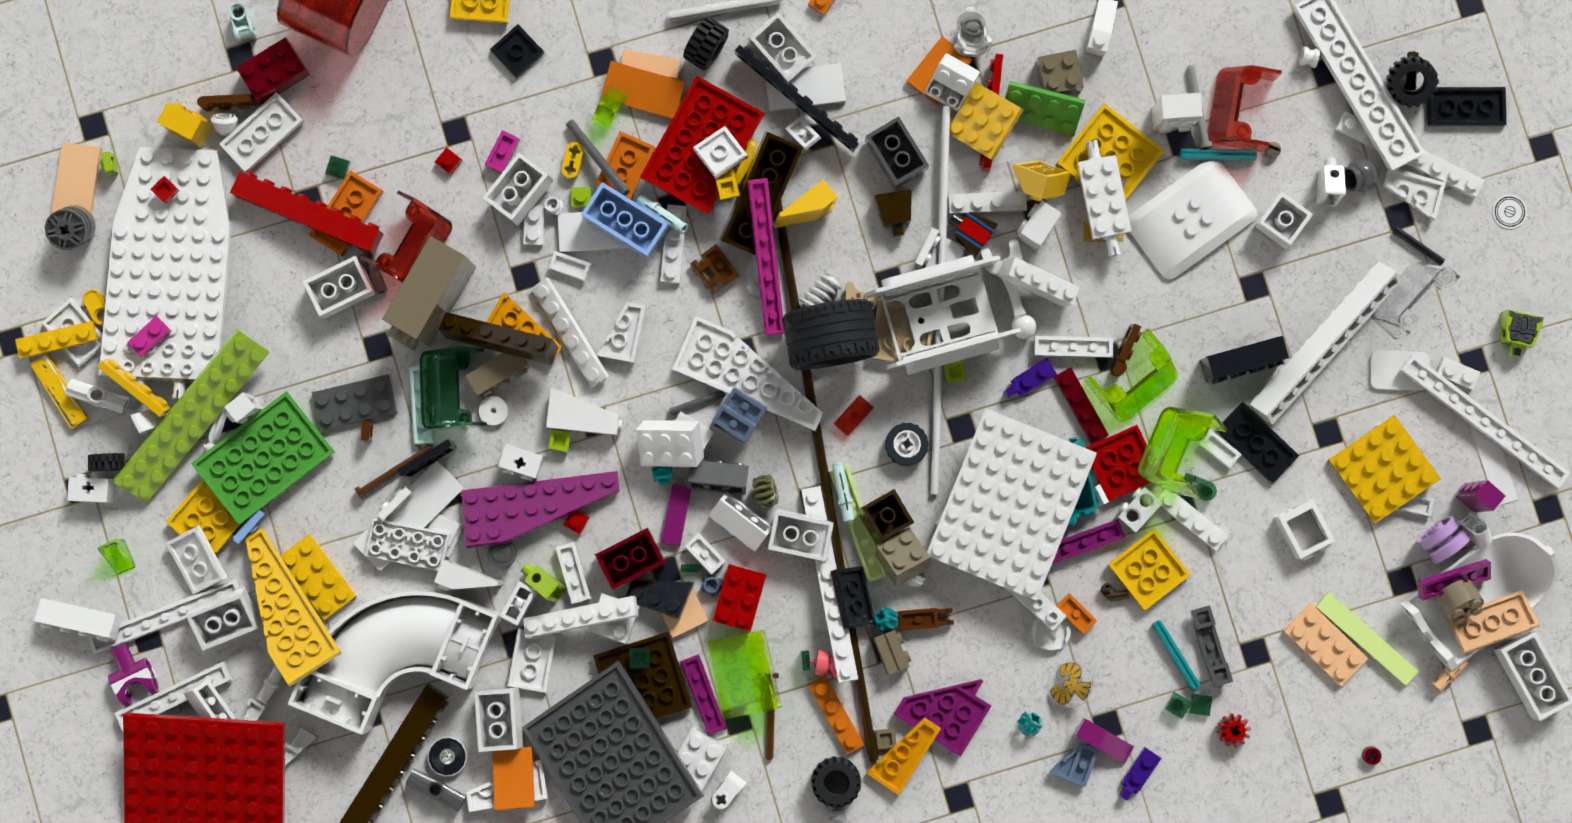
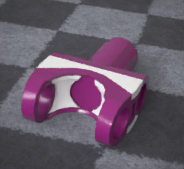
M127 643L110 650L118 670L109 674L108 680L115 695L124 707L132 705L131 688L136 682L143 684L152 695L159 692L155 672L147 658L135 662Z

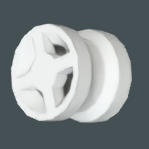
M1304 46L1301 50L1299 65H1310L1311 68H1316L1320 50L1316 48L1311 50Z

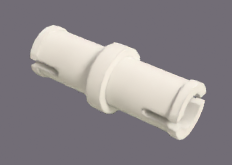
M276 665L269 677L265 678V684L256 697L257 700L265 704L269 703L273 692L280 686L279 682L282 674Z

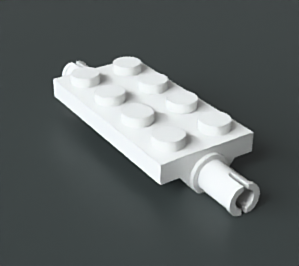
M1093 140V142H1085L1089 159L1077 163L1092 240L1098 238L1106 240L1108 257L1121 254L1117 240L1118 235L1131 232L1116 155L1100 157L1098 140Z

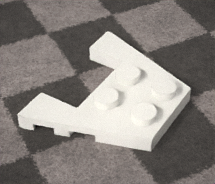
M249 698L244 720L259 721L267 706L253 698ZM301 727L292 744L285 741V766L318 736Z

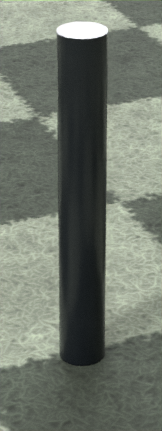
M1398 226L1393 230L1392 233L1440 266L1444 263L1445 259Z

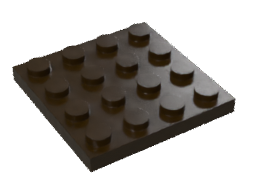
M669 631L593 655L599 674L617 661H620L655 718L692 707Z

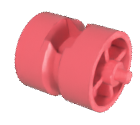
M818 649L817 658L815 660L811 659L810 662L815 666L814 675L826 676L827 673H830L831 677L837 678L833 656L828 651Z

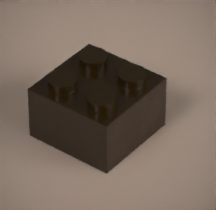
M895 489L864 505L857 511L876 545L914 524L913 519Z

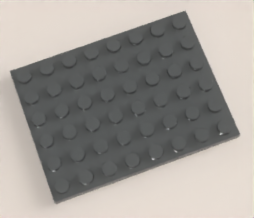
M620 661L611 665L522 727L580 823H666L704 797V794Z

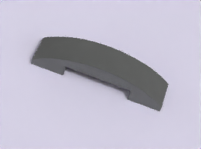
M1210 605L1191 610L1200 651L1213 686L1217 687L1233 682L1229 665L1225 661L1215 628L1216 623Z

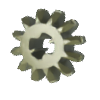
M760 475L753 478V492L758 505L761 508H768L778 504V490L771 475Z

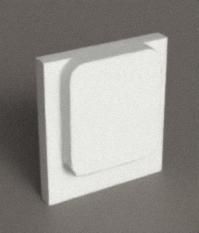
M438 514L432 520L428 529L451 533L446 554L450 558L464 529V525Z

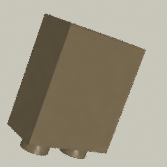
M430 236L382 320L392 325L387 335L414 351L420 342L430 347L439 332L445 312H451L476 266L462 253Z

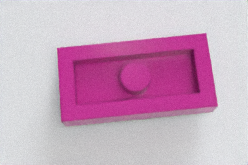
M502 130L485 162V166L502 174L520 139Z
M156 315L127 343L140 357H143L172 330Z

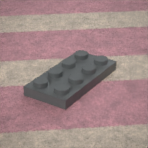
M388 374L312 392L321 431L398 413Z

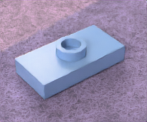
M263 509L258 510L233 535V540L237 544L248 533L252 534L259 525L256 523L263 517L265 511Z

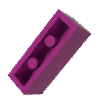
M1489 480L1466 482L1459 488L1458 491L1460 493L1456 496L1473 512L1494 511L1506 497Z

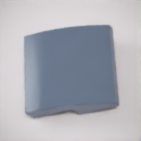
M735 386L721 405L712 422L745 443L768 407Z

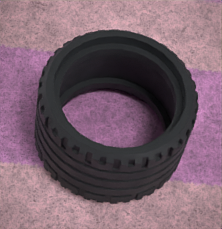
M866 299L840 300L807 306L786 313L782 318L786 337V346L788 347L790 367L794 370H811L849 364L875 357L880 348L877 342L878 336L874 323V314L872 313V303Z

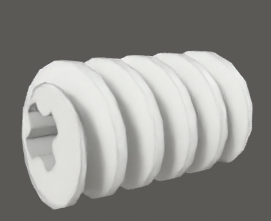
M825 271L827 276L820 275L822 282L815 281L817 288L811 286L809 288L811 293L806 292L804 294L806 299L800 298L799 301L805 307L825 303V299L831 301L832 299L829 294H837L834 288L842 289L839 282Z

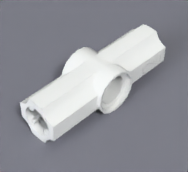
M71 379L68 383L65 393L66 396L90 403L94 407H102L120 414H124L129 402L128 397L104 390L100 386H92ZM96 393L103 394L99 400H93L92 397Z

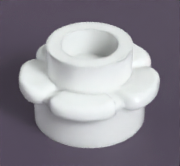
M556 197L548 198L544 204L545 212L548 215H558L561 212V208H563L562 201Z

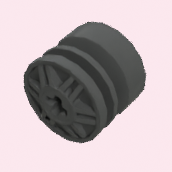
M70 205L51 213L46 220L44 228L45 235L52 245L62 250H72L90 241L94 236L96 225L95 219L87 209L78 205Z

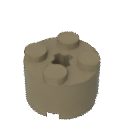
M1467 579L1468 582L1466 583L1463 580H1459L1448 585L1442 590L1444 594L1441 597L1439 595L1436 597V602L1447 619L1455 625H1459L1469 616L1479 615L1483 611L1484 600L1469 579Z

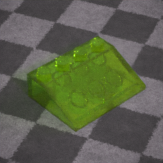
M765 629L708 641L724 719L775 710L782 707Z

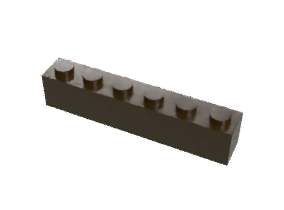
M445 312L439 327V331L446 339L548 365L553 364L558 351V346L552 338Z

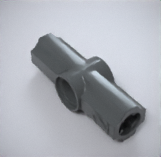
M413 768L405 783L426 794L430 799L437 800L456 811L460 810L467 796L446 785L443 781L436 780ZM433 785L440 787L441 792L439 795L432 792L431 788Z

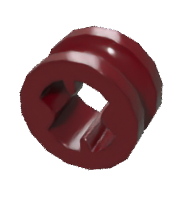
M1368 746L1363 750L1362 758L1366 763L1376 765L1381 761L1382 754L1377 748ZM1370 751L1376 753L1373 761L1367 758V755H1370Z

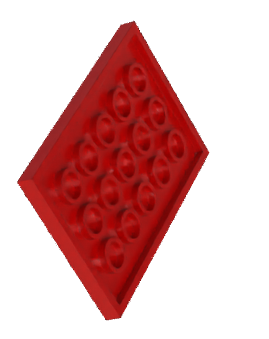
M696 76L640 178L709 215L719 197L716 179L694 152L693 147L725 126L745 151L765 113Z

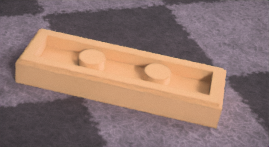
M624 49L621 64L678 79L681 60Z

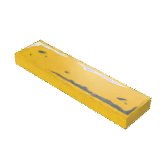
M48 353L30 363L70 429H74L89 420L79 401L65 395L68 384Z

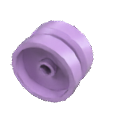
M1453 516L1439 521L1425 531L1417 540L1423 550L1431 549L1428 556L1434 564L1451 557L1470 540L1465 530H1457L1459 523Z

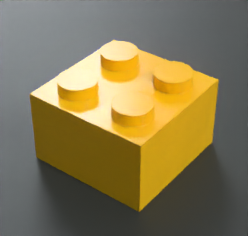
M167 102L157 120V123L168 131L201 148L212 129L207 124L209 120L195 111L191 113L185 106L177 102L174 105Z

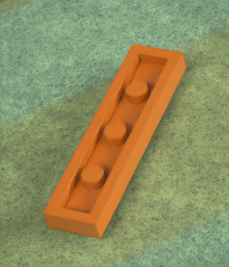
M826 676L809 684V688L847 755L862 747L864 743Z

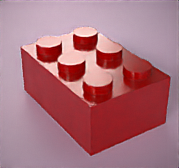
M728 564L713 621L751 632L767 574Z

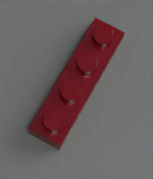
M1070 367L1053 377L1090 444L1092 445L1109 436L1072 368Z

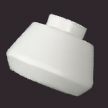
M228 112L214 114L211 118L215 131L222 136H228L233 132L238 122V118L233 113Z

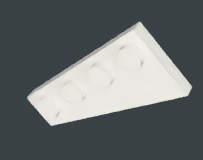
M540 759L533 763L535 801L548 799L544 764ZM493 781L466 792L469 812L495 808Z

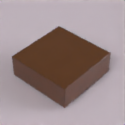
M362 421V441H372L373 422Z

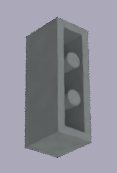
M702 459L697 467H689L687 489L746 495L749 466L742 463L727 464L723 461L708 462Z

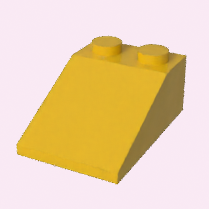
M822 180L780 212L773 226L778 228L815 221L821 216L825 218L836 206L835 202L838 196Z

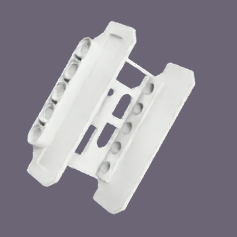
M973 255L881 280L883 287L866 292L864 295L865 299L881 296L899 359L898 362L886 365L885 371L905 366L907 374L910 375L999 350L997 340L1020 333L1021 329L1018 328L998 334L980 271L981 267L997 263L1000 260V256L974 261ZM955 285L959 288L960 293L958 297L940 302L936 289ZM929 291L932 305L917 309L910 306L909 299L912 296ZM975 298L979 313L953 319L950 309L951 304ZM898 301L905 306L915 341L911 351L901 354L886 303ZM922 317L924 319V323L919 324L918 318ZM959 323H967L970 326L968 335L950 339L948 326ZM937 329L940 330L943 342L930 346H924L920 343V336L923 333Z

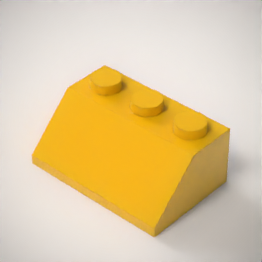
M1038 160L1013 164L1012 167L1023 192L1030 195L1031 199L1041 201L1042 199L1048 200L1051 197L1057 198V196L1065 195L1071 172Z

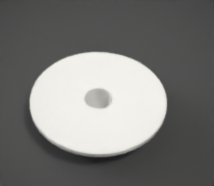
M497 396L485 398L479 406V416L488 425H498L508 415L506 402Z

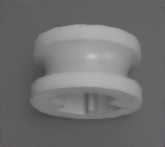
M846 809L828 810V813L831 814L829 821L846 820L847 817L844 815Z

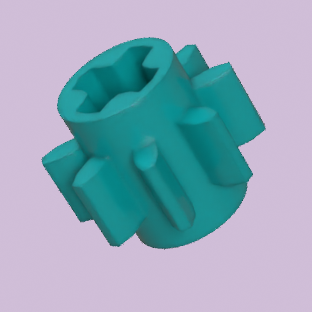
M652 467L653 481H659L660 486L668 485L669 480H673L672 467Z
M887 606L884 610L879 609L875 614V626L886 633L888 629L894 630L899 621L897 617L898 612Z
M1025 711L1020 716V719L1017 720L1019 731L1026 736L1030 734L1032 736L1037 735L1043 727L1040 716L1034 712L1028 714Z

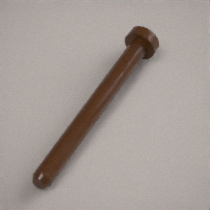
M430 445L424 447L362 488L360 486L354 488L356 493L363 500L366 498L365 494L397 475L399 468L429 451L432 447Z
M765 672V678H768L766 759L772 760L774 756L776 678H779V673Z

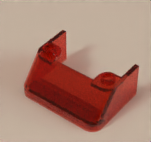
M1255 65L1222 68L1218 72L1215 81L1207 129L1209 141H1212L1213 144L1235 148L1255 149L1258 152L1266 150L1270 142L1251 139L1252 129L1250 125L1238 121L1244 84L1254 85L1260 79L1275 81L1281 75L1282 70Z
M398 190L396 194L410 202L406 208L405 215L408 220L413 222L394 255L386 252L382 253L375 262L363 255H360L359 258L403 283L429 237L431 236L445 243L452 231V223L421 201Z

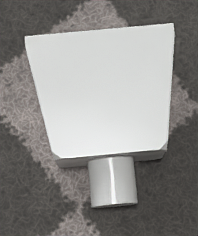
M1326 158L1325 166L1317 177V206L1336 207L1346 194L1344 167L1337 166L1336 158Z

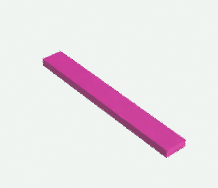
M768 178L747 180L765 336L784 334Z

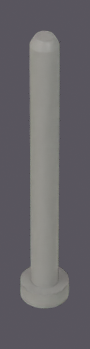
M1189 65L1187 72L1191 92L1200 93L1195 67ZM1203 112V116L1197 122L1201 138L1199 148L1208 149L1213 147V143L1208 138Z

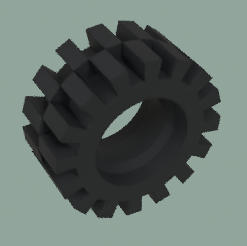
M124 453L88 455V471L122 470L125 466Z

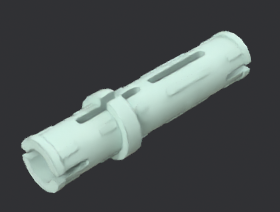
M644 194L638 197L636 201L638 205L666 221L679 234L686 232L688 224L662 208L659 202L652 201Z
M838 462L831 464L839 498L837 503L841 508L843 522L855 520L852 508L853 498H850L844 463Z

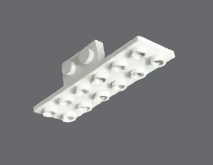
M435 461L409 488L405 487L403 489L401 487L394 493L393 496L395 498L390 503L387 501L379 508L381 512L378 514V519L425 528L464 487L439 461ZM371 526L353 543L364 555ZM368 558L378 570H383L390 563L388 561Z

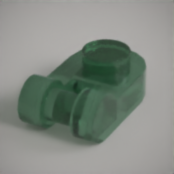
M1185 473V481L1183 486H1180L1179 492L1204 501L1212 500L1216 496L1217 489L1212 482ZM1192 482L1198 484L1196 490L1190 489Z

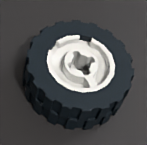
M909 422L894 426L885 440V450L888 457L898 465H915L925 457L928 451L929 442L927 434L918 425ZM909 441L910 447L905 448L903 442Z

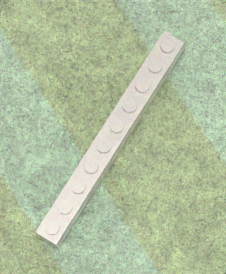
M1378 262L1369 270L1364 279L1357 283L1354 290L1331 312L1326 321L1319 325L1317 331L1305 341L1298 352L1292 355L1288 363L1266 384L1260 394L1254 397L1250 406L1259 417L1272 425L1398 287L1401 279L1397 271L1381 262Z

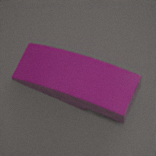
M1085 718L1081 720L1074 733L1075 736L1124 764L1134 748L1133 745Z

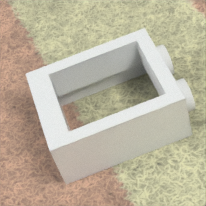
M1313 499L1306 500L1274 517L1296 559H1303L1305 561L1314 556L1313 552L1319 549L1321 552L1331 547L1330 544L1335 541ZM1310 510L1325 540L1302 551L1287 521Z

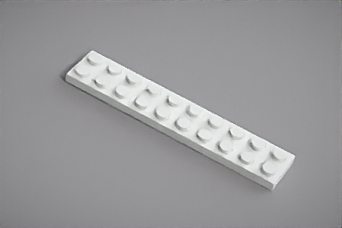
M1303 0L1292 7L1316 49L1320 50V56L1389 172L1425 154L1423 148L1335 1Z

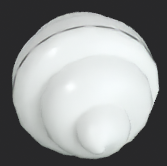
M922 572L907 580L906 583L908 586L919 587L924 584L926 575Z

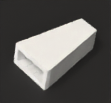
M550 389L546 425L548 429L618 436V432H622L623 420H620L619 415L559 390Z

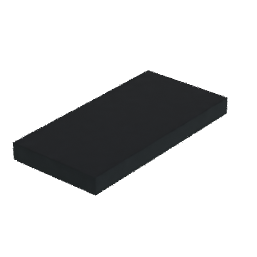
M1438 87L1437 92L1433 93L1434 97L1427 100L1428 126L1507 125L1506 87Z
M1243 401L1215 429L1271 484L1300 456Z

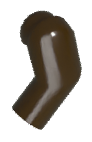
M1104 583L1101 587L1102 595L1111 602L1129 599L1128 590L1116 591L1110 583Z

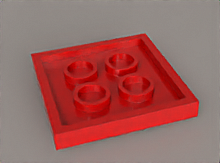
M1138 424L1086 447V449L1097 453L1091 467L1109 502L1162 478Z

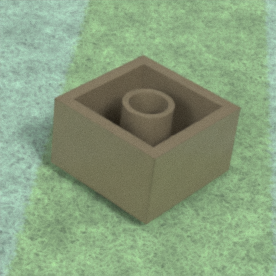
M1076 50L1037 58L1035 63L1041 89L1064 95L1080 93L1083 90L1084 84Z
M910 527L876 545L875 556L896 586L930 568L931 557Z

